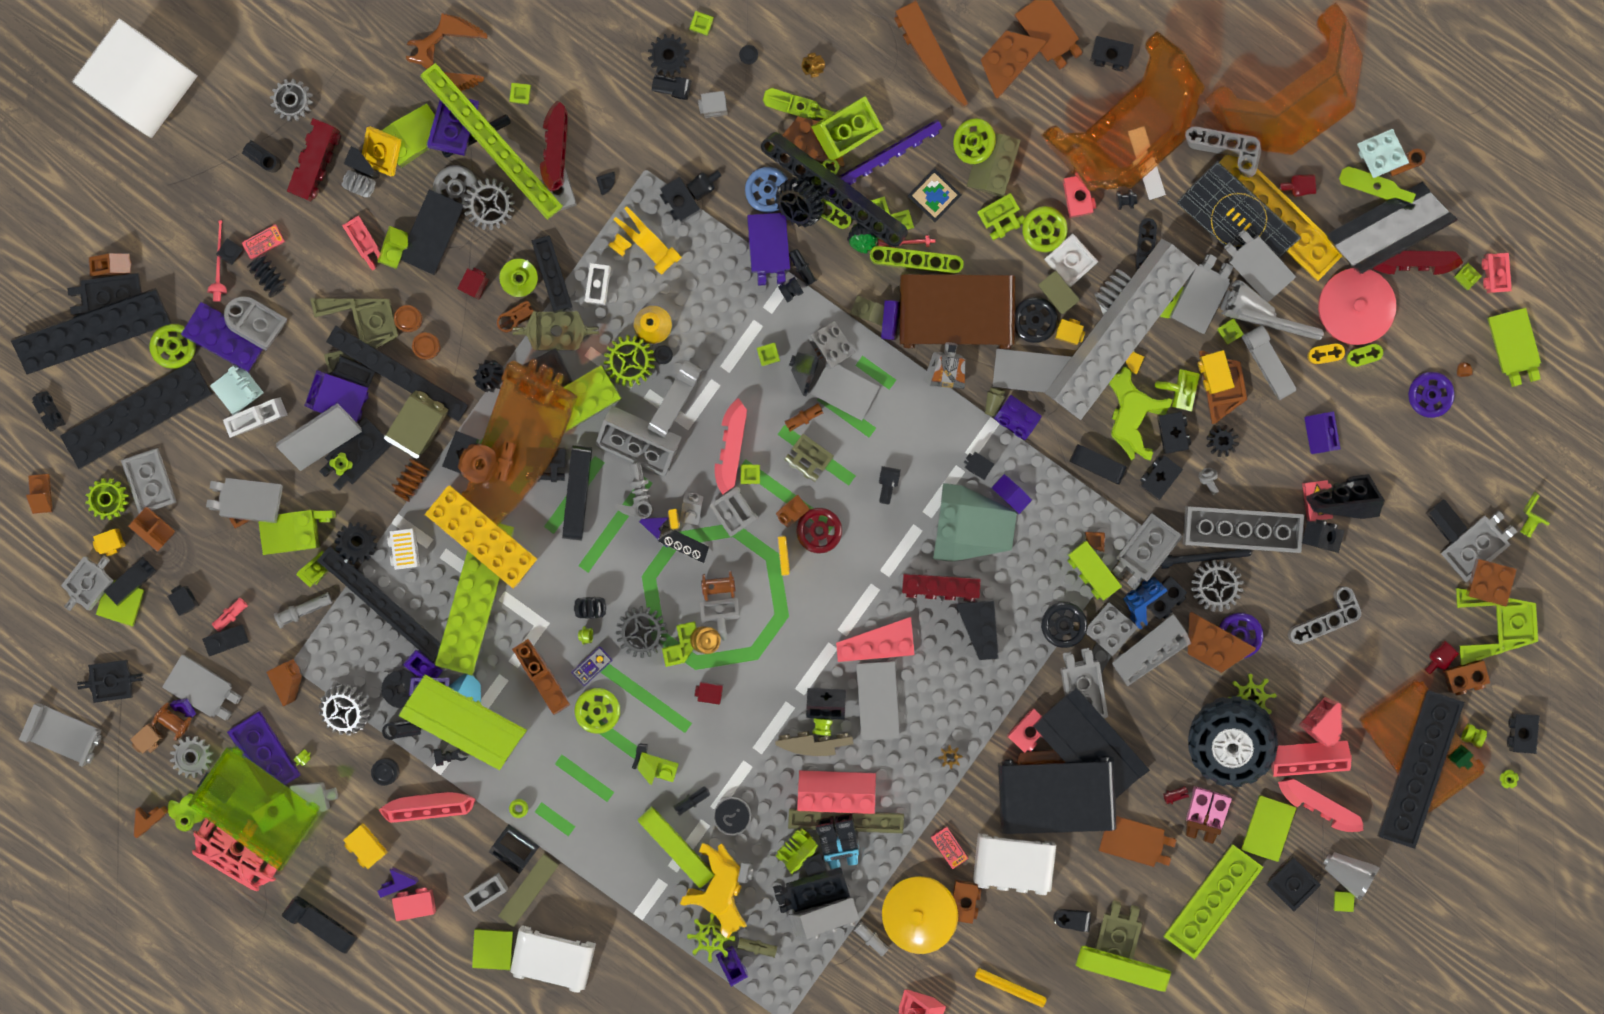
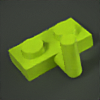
M1180 369L1177 384L1157 381L1155 388L1174 391L1172 407L1192 411L1200 374Z

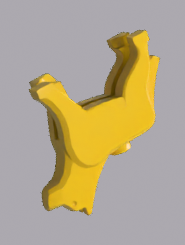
M702 843L699 852L703 855H708L710 866L715 876L706 891L689 888L687 894L682 897L680 904L683 906L696 904L713 913L721 923V934L729 939L732 932L738 931L740 927L745 928L747 926L739 914L734 901V896H738L741 890V885L738 882L741 866L731 857L723 843L718 845V850Z

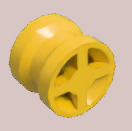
M617 233L615 240L610 242L608 246L623 257L626 249L630 248L632 244Z

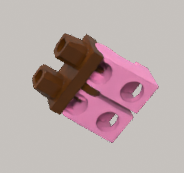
M1194 786L1185 820V835L1196 839L1198 830L1205 831L1203 841L1213 844L1217 835L1221 834L1232 798L1228 795Z

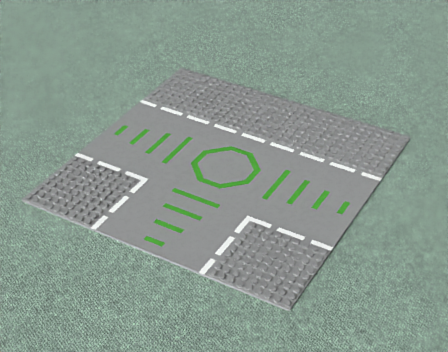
M645 170L565 280L572 308L561 312L578 311L585 326H599V330H593L599 331V335L587 334L579 350L557 351L572 380L575 381L600 365L604 369L610 367V364L605 365L603 363L604 361H609V358L605 357L604 354H611L607 347L610 346L614 349L615 346L612 344V341L614 340L619 344L618 337L620 336L623 338V341H626V335L630 336V341L633 340L634 335L637 336L634 330V319L641 309L647 306H659L668 312L672 321L670 335L660 343L650 344V347L646 350L655 351L658 346L666 345L673 352L672 360L664 365L656 361H650V364L655 365V368H648L652 375L650 376L647 373L644 375L647 378L646 382L640 378L641 385H637L635 380L633 381V387L629 386V381H627L626 386H622V379L617 384L615 383L617 376L612 378L611 381L622 400L612 406L650 423L674 383L684 361L687 360L703 369L697 384L669 432L682 438L665 477L642 467L644 480L649 482L645 487L646 489L649 488V491H646V493L650 495L648 502L653 507V513L648 518L669 517V510L678 509L680 520L685 493H697L704 496L699 525L680 522L681 528L673 530L709 546L705 562L701 563L670 547L666 548L639 522L642 518L623 514L615 508V504L633 506L635 493H632L634 487L629 485V483H633L630 464H633V462L595 446L601 426L611 406L558 438H554L535 406L536 403L551 394L538 400L521 366L551 350H533L528 337L525 336L503 367L505 368L506 376L503 378L505 383L500 384L501 389L496 388L494 393L490 391L488 393L485 392L458 429L462 433L480 439L479 444L491 448L496 454L497 462L498 458H501L504 441L516 444L512 458L514 462L510 466L508 480L495 479L496 471L490 480L474 483L467 480L462 474L442 467L452 442L451 439L430 468L431 471H428V476L423 478L424 482L418 485L419 489H415V495L410 496V502L407 501L377 542V547L374 548V555H370L369 561L364 560L358 570L438 641L442 642L467 550L430 520L425 513L445 488L450 485L493 522L514 527L512 538L534 555L537 561L515 588L510 587L500 578L473 676L481 684L482 706L526 729V733L517 743L500 771L464 751H459L458 756L460 758L468 757L466 760H451L448 763L444 761V765L436 767L433 749L439 748L442 754L446 753L445 751L454 752L458 748L422 728L420 735L396 738L393 741L463 792L475 798L481 805L727 982L728 980L716 957V954L721 951L713 952L712 962L709 963L707 951L701 950L696 956L693 955L692 951L699 946V942L695 939H687V934L696 935L700 930L699 926L694 923V920L698 919L702 925H707L711 920V912L696 904L685 906L680 904L682 897L687 894L689 888L706 891L712 879L702 888H699L642 827L637 819L651 806L654 807L710 869L708 855H703L699 852L702 843L708 844L718 850V845L723 843L734 860L753 863L754 874L752 880H749L748 883L739 882L741 890L738 896H734L737 910L747 926L745 928L740 927L738 931L732 932L731 936H735V941L724 942L723 949L732 945L742 964L747 969L748 977L733 985L735 988L771 1014H792L1055 650L1056 646L1046 640L1041 629L1042 617L1046 610L1056 603L1069 602L1077 605L1083 611L1094 596L1091 592L1093 589L1089 583L1085 584L1079 577L1081 572L1077 567L1073 569L1067 562L1069 559L1067 554L1082 542L1087 541L1085 532L1105 533L1104 552L1094 548L1093 550L1111 572L1118 562L1116 557L1139 530L1141 525L1024 440L1017 437L1006 427L1001 426L996 420L985 414V412L950 387L930 386L924 381L927 372L925 369L811 287H806L804 282L790 272L785 271V284L795 277L804 293L800 296H794L793 300L788 303L778 288L776 273H767L766 285L758 286L757 273H751L749 243L701 208L699 213L683 223L679 219L675 221L670 213L672 207L669 203L665 205L660 197V194H662L660 188L667 184L651 172ZM677 196L674 199L676 206H681L684 203L682 196ZM626 206L638 216L668 249L673 247L681 255L682 258L677 263L674 262L662 275L654 268L656 263L613 220L617 217L640 234L637 226L624 209ZM617 233L632 244L630 248L626 249L623 257L608 246L610 242L615 240ZM590 263L611 267L606 306L585 302ZM551 302L543 312H553ZM651 319V320L648 321V323H647L648 326H652V325H653V323H654L653 319ZM834 321L855 351V354L838 365L880 387L862 421L811 394L825 368L821 359L819 360L807 397L802 395L791 372L792 367L789 366L792 355L796 356L797 352L817 356L814 348L809 343L808 337ZM554 326L551 329V333L555 337L560 336L562 329L560 326ZM775 342L780 361L762 366L757 347ZM627 345L618 351L623 354H629L635 346ZM640 349L637 355V362L645 366V356ZM615 356L614 365L619 373L622 367V360ZM621 356L627 362L626 366H630V364L638 366L632 360L633 356H630V358L628 356ZM630 368L624 376L633 377L641 371L636 368ZM739 398L747 409V417L735 487L738 486L740 488L741 495L753 513H756L759 518L730 537L709 505L723 496L715 479V463H723L720 460L721 449H725L726 442L723 441L724 430H728L727 426H722V420L730 405ZM819 403L824 414L810 420L807 425L803 424L791 432L789 431L784 422L785 420L799 414L800 410L804 411ZM802 434H805L834 455L824 471L817 467L813 471L819 476L816 482L810 478L806 479L803 473L796 468L792 469L789 466L790 464L784 460L788 454L794 458L798 453L792 450ZM573 445L592 447L582 541L562 539ZM527 447L566 448L565 468L558 467V473H565V481L554 483L551 480H540V482L527 480L526 472H534V466H526ZM465 448L463 449V451L459 450L458 454L462 455ZM974 452H977L994 463L985 480L964 468L966 464L963 462L969 453L973 455ZM803 457L799 461L807 468L812 464ZM481 459L476 460L475 468L482 466ZM741 465H760V484H741ZM882 466L901 469L898 486L893 487L891 502L888 505L879 503L882 484H879ZM540 467V472L551 473V467ZM1005 474L1032 499L1025 509L1016 515L1012 550L953 562L933 559L943 483L962 485L1014 510L991 488ZM796 495H799L809 509L826 508L838 516L842 524L841 540L829 552L821 554L812 553L806 550L797 538L796 528L799 519L787 528L779 521L776 512ZM731 497L729 501L743 521L748 519L735 498ZM642 504L639 507V513L643 516L648 514L649 507ZM820 515L818 521H822L825 523H827L828 520L827 517ZM668 519L663 525L671 528L670 520ZM809 519L805 526L810 528L814 521ZM829 526L828 535H834V526ZM817 527L816 533L822 534L823 528ZM415 528L420 566L395 570L394 566H391L390 555L393 554L392 547L388 546L387 536H390V531ZM810 533L805 535L809 542L814 540ZM785 536L787 539L790 574L782 576L778 544V537ZM826 538L818 540L819 546L828 544ZM729 571L732 572L736 590L734 598H738L740 618L725 620L728 638L725 641H720V646L714 653L703 654L693 649L685 663L666 667L662 648L656 646L658 653L650 650L652 656L648 657L647 652H644V658H640V652L637 653L636 657H633V650L627 654V646L623 649L620 648L624 641L617 642V639L621 638L622 634L617 635L616 631H622V628L616 625L617 623L624 624L620 617L623 616L627 619L626 611H629L632 615V608L635 607L637 612H639L640 606H643V612H646L647 607H650V614L655 610L658 611L655 615L656 618L661 615L663 616V619L659 622L660 624L666 622L667 625L661 628L662 630H668V633L662 634L667 640H660V643L664 645L663 648L680 644L676 625L695 621L696 627H711L718 632L717 621L702 623L699 603L731 599V592L708 595V601H706L702 593V575L705 574L706 579L729 577ZM903 574L980 578V598H975V601L994 600L999 659H978L955 603L970 601H963L964 597H956V600H944V596H937L936 599H925V595L917 594V598H908L906 594L902 593ZM710 584L709 588L714 589V585ZM345 587L298 652L294 661L300 669V674L325 692L333 686L337 687L339 684H343L344 687L350 684L351 689L357 687L356 692H363L362 697L368 698L365 704L370 705L368 711L371 713L368 716V723L381 733L383 726L388 722L405 720L399 716L403 708L389 705L382 697L381 688L383 680L391 672L401 669L410 671L403 664L418 649L348 587ZM595 596L605 599L607 610L606 615L602 618L585 619L575 616L574 605L577 598ZM1066 610L1064 615L1072 618L1074 613ZM1055 612L1051 619L1055 622L1060 615ZM639 616L645 626L655 625L651 619ZM911 617L914 655L838 662L836 642ZM634 618L628 623L626 634L634 632L636 628ZM1063 621L1060 626L1064 629L1068 624L1066 621ZM583 626L593 629L592 643L583 645L579 641L578 632L582 630ZM1055 626L1050 628V632L1053 636L1058 634V632L1055 629ZM639 627V631L633 634V636L641 635L644 638V634L651 629L646 630L643 627ZM657 630L648 634L650 646L657 638ZM638 638L629 639L632 645L644 648ZM527 639L536 648L570 703L568 707L555 715L550 711L540 692L530 680L512 650ZM601 646L613 661L586 686H583L571 672ZM895 661L900 738L862 741L856 664ZM441 667L443 671L437 678H449L450 686L464 673ZM701 681L724 684L721 704L698 702V697L694 696L696 685H700ZM401 683L400 686H396L399 694L406 692L404 684ZM592 688H603L610 691L617 698L620 705L618 722L611 730L601 734L585 731L578 724L574 713L575 704L579 696ZM807 688L846 690L845 720L831 719L833 722L830 725L831 736H829V739L837 738L836 734L848 733V736L852 735L853 744L835 747L836 755H802L784 750L775 745V740L779 739L778 736L790 734V737L798 736L797 733L809 731V734H812L815 728L814 718H806ZM595 696L594 701L603 702V696ZM585 701L582 709L588 711L590 703ZM611 704L605 705L607 713L613 712ZM596 707L594 708V713L598 715L601 713V710ZM589 715L586 716L585 721L591 725L594 720ZM606 717L599 720L601 726L608 722ZM388 726L386 728L387 734L394 736L396 728ZM813 734L814 741H818V737L827 735ZM638 744H648L647 754L679 763L673 782L655 777L652 785H650L637 768H632ZM948 745L953 750L958 747L959 749L956 753L957 755H962V758L957 760L960 765L955 763L952 765V769H950L948 764L943 767L944 759H938L939 756H943L941 748L947 750ZM947 753L946 761H953L955 759L953 756L955 753ZM799 770L876 773L875 812L904 814L903 834L856 831L859 845L858 864L848 865L847 858L840 859L850 897L854 900L859 920L855 921L853 926L847 928L840 926L836 928V932L830 934L821 933L819 938L814 940L796 937L789 914H800L806 912V909L798 912L792 909L786 913H781L779 906L782 905H779L778 901H776L773 887L776 885L786 887L785 883L808 877L804 865L791 874L783 861L776 857L777 851L783 845L787 847L785 842L792 847L795 846L789 838L793 839L791 836L797 829H789L788 820L789 809L798 808ZM705 786L709 790L710 796L696 804L697 807H692L679 816L673 805L685 799L687 794L691 795ZM739 797L750 807L751 822L741 834L726 835L715 826L713 820L714 809L722 799ZM515 799H522L528 804V812L522 818H515L509 812V805ZM516 805V811L521 812L522 806ZM804 829L806 832H809L818 845L814 853L820 851L824 860L817 830ZM828 861L825 862L828 871L833 870L830 868ZM715 916L714 923L721 926L720 921ZM711 930L710 936L706 937L709 939L710 946H712L713 939H716L713 936V930ZM740 937L753 941L761 940L762 943L777 946L775 958L762 954L754 955L753 952L737 949Z

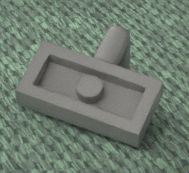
M738 598L699 603L702 623L717 621L721 640H727L725 620L740 618Z

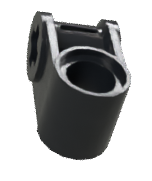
M1059 909L1054 913L1053 920L1060 928L1089 932L1092 912ZM1064 914L1067 917V920H1064L1062 923L1059 920V917H1062Z

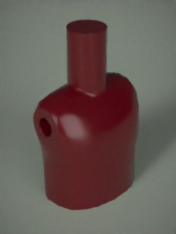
M1315 174L1293 175L1291 182L1280 183V191L1292 190V194L1295 197L1316 194Z
M1444 640L1429 654L1432 662L1425 671L1430 675L1437 667L1442 670L1447 669L1459 653Z

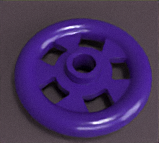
M1426 372L1413 380L1409 388L1408 397L1410 405L1415 412L1427 418H1436L1444 415L1451 408L1455 393L1453 385L1447 377L1437 372ZM1429 380H1437V386L1429 385ZM1419 385L1424 387L1422 395L1416 393ZM1441 388H1446L1447 396L1441 397ZM1430 391H1433L1435 393V397L1433 399L1429 397ZM1422 399L1428 404L1425 409L1419 405ZM1440 401L1442 406L1435 410L1433 404Z
M1247 613L1231 614L1219 625L1225 631L1229 625L1233 626L1232 635L1237 637V633L1242 632L1244 638L1241 640L1256 647V650L1245 658L1254 655L1263 643L1264 634L1261 624L1255 617ZM1239 620L1246 621L1247 627L1238 626ZM1249 630H1255L1256 638L1250 639Z

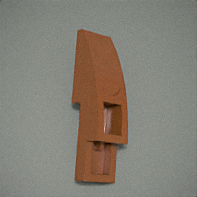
M527 639L512 649L552 714L555 715L568 707L570 703L564 695L561 686L531 641Z

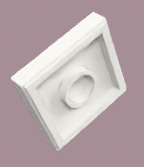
M1071 234L1044 259L1054 271H1057L1069 287L1098 263V260L1074 234Z

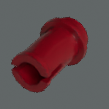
M1186 786L1172 791L1166 790V793H1163L1166 804L1173 805V802L1189 798V794H1187Z

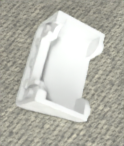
M522 925L518 931L510 972L513 973L515 978L524 979V977L569 987L570 991L580 993V990L586 988L596 943L587 941L580 945L578 940L575 942L542 934L539 931L533 933L531 927Z

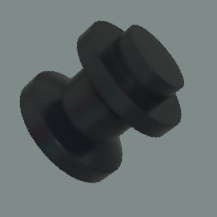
M1132 189L1127 194H1121L1120 191H1116L1118 210H1121L1122 206L1129 205L1130 209H1134V205L1137 204V194L1133 193Z

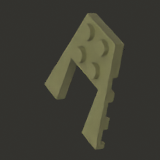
M310 299L315 318L352 309L359 339L375 349L399 337L390 299ZM342 351L324 354L328 373L333 372L340 355L353 361L355 359Z

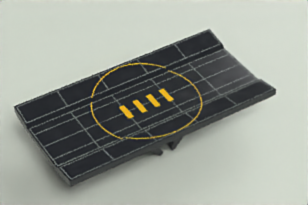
M1218 161L1177 201V204L1221 244L1225 246L1230 242L1237 251L1246 243L1239 235L1243 229L1252 238L1258 235L1278 258L1301 239L1298 233Z

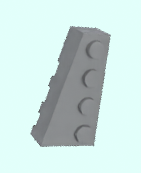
M1173 614L1127 652L1116 657L1112 664L1128 687L1184 649L1191 642L1187 632Z

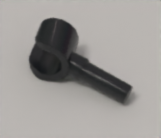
M638 744L636 757L632 765L633 769L637 768L642 752L647 754L648 744Z

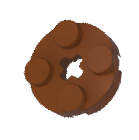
M471 444L462 453L458 469L471 482L481 483L485 480L488 481L495 475L498 468L496 454L485 445ZM481 459L482 466L475 468L476 460Z

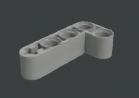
M1191 127L1187 130L1186 140L1190 148L1239 157L1238 167L1242 176L1252 177L1256 173L1261 155V147L1257 138L1201 127ZM1213 138L1219 140L1216 144L1209 143ZM1231 142L1238 143L1236 147H1228ZM1250 145L1257 147L1254 151L1247 150ZM1246 163L1252 164L1250 169L1242 168Z
M1260 325L1242 335L1243 341L1277 399L1280 401L1294 393L1296 387L1270 344V337L1266 329Z
M687 360L684 361L674 383L648 426L649 430L664 438L666 437L697 384L703 369Z
M1343 586L1336 588L1333 596L1338 608L1290 628L1288 631L1289 640L1296 644H1303L1359 620L1361 609L1352 589ZM1342 590H1346L1348 597L1342 601L1339 594ZM1349 608H1354L1355 610L1353 618L1347 616ZM1335 615L1338 621L1332 626L1329 623V618ZM1317 622L1320 625V630L1317 633H1313L1311 626ZM1296 631H1307L1308 633L1300 635V639L1294 638V636L1296 635Z

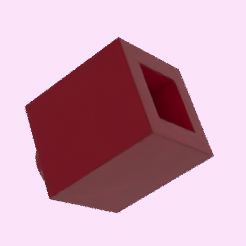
M701 681L700 685H696L694 696L698 697V702L720 705L724 684Z

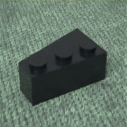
M994 600L955 603L978 659H999Z

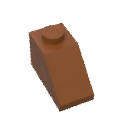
M109 253L89 257L90 276L130 273L131 261L129 254Z
M292 659L266 672L283 706L296 701L302 678L298 665Z

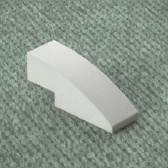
M275 398L228 417L223 422L231 438L285 417L287 412L282 399Z

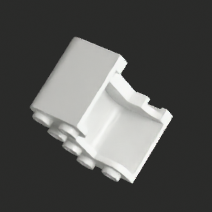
M978 833L973 874L974 883L979 888L989 889V886H997L998 890L1008 891L1009 888H1016V891L1021 893H1028V890L1036 891V894L1047 895V892H1051L1056 844L1052 841H1045L1041 844L1040 841L998 838V836H994V839H992L988 834Z

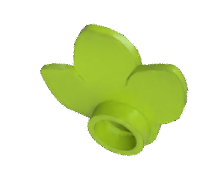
M188 794L180 803L170 800L168 813L175 820L176 827L180 831L187 832L194 827V824L201 822L205 818L206 808L197 807V801L193 794ZM184 818L188 819V823L186 825L181 824V821Z

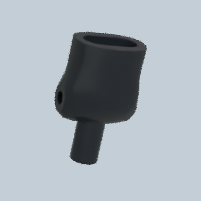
M718 170L709 176L701 172L692 181L687 183L686 186L698 201L715 190L713 182L722 175Z

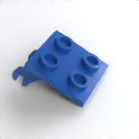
M1154 576L1147 582L1144 581L1136 590L1129 591L1126 597L1123 598L1130 610L1131 621L1139 629H1143L1140 624L1141 622L1146 626L1148 624L1146 606L1167 592L1166 588Z

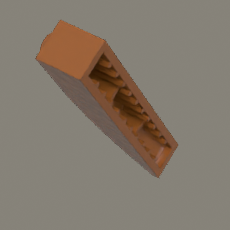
M917 1L896 10L894 20L898 28L902 27L905 33L902 36L906 44L911 45L923 66L948 95L963 108L967 107L968 102Z

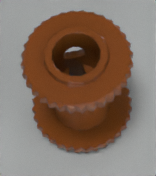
M729 571V577L706 579V575H702V593L706 601H708V595L731 592V597H735V580L731 571ZM713 584L714 589H710L709 585Z
M166 703L154 716L152 725L155 726L159 722L176 734L174 737L176 741L187 731L191 718H187L186 721L182 720L167 710L170 704Z

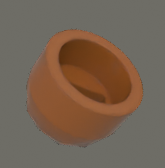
M1462 362L1457 366L1458 377L1473 375L1472 367L1469 363Z

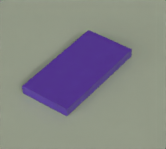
M261 711L227 732L268 796L301 776Z

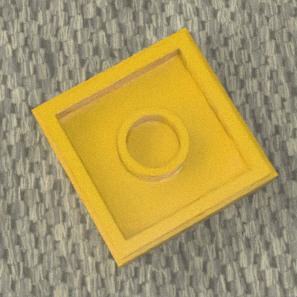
M369 126L366 128L362 154L373 169L388 176H394L401 139Z
M785 536L778 537L781 573L782 576L790 574L787 539Z

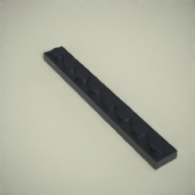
M335 325L326 340L328 344L408 392L421 391L427 394L428 398L433 401L442 403L449 410L447 415L458 422L469 405Z
M329 546L317 561L433 662L438 656L441 642L350 562H345V558L339 557V553Z

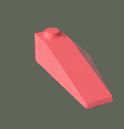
M904 990L899 1006V1014H944L946 1006L933 997Z

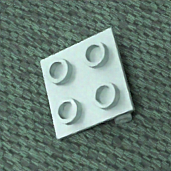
M1393 129L1357 144L1360 150L1359 155L1361 159L1364 158L1373 178L1409 163Z
M237 366L230 367L226 374L210 385L232 415L240 412L264 393L251 375Z

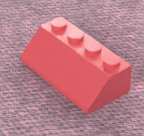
M1324 697L1299 725L1316 741L1327 747L1330 745L1334 746L1341 737L1339 735L1342 733L1341 704Z
M799 770L797 811L875 814L876 773Z

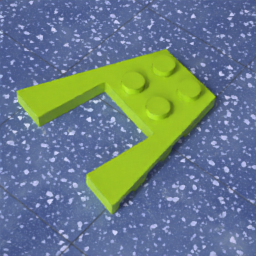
M1456 588L1457 608L1496 605L1498 634L1497 644L1459 646L1460 665L1538 642L1536 603L1509 598L1506 607L1466 596L1467 590Z

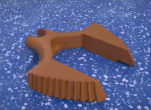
M442 13L440 23L432 34L424 39L409 40L407 42L409 46L418 47V53L415 56H406V60L411 63L420 64L425 69H428L434 64L435 45L444 38V35L488 39V36L478 26L472 25L471 22L468 23L467 20L465 21L461 17ZM444 72L461 92L462 90L470 89V87H475L474 85L477 86L479 82L481 83L484 80L483 76Z

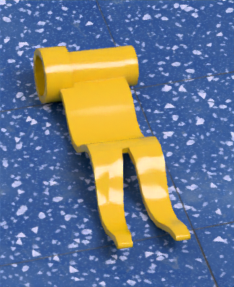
M626 206L624 209L637 226L640 234L617 217L613 220L656 263L654 268L662 275L674 262L677 263L682 258L681 255L673 247L668 249L638 216Z

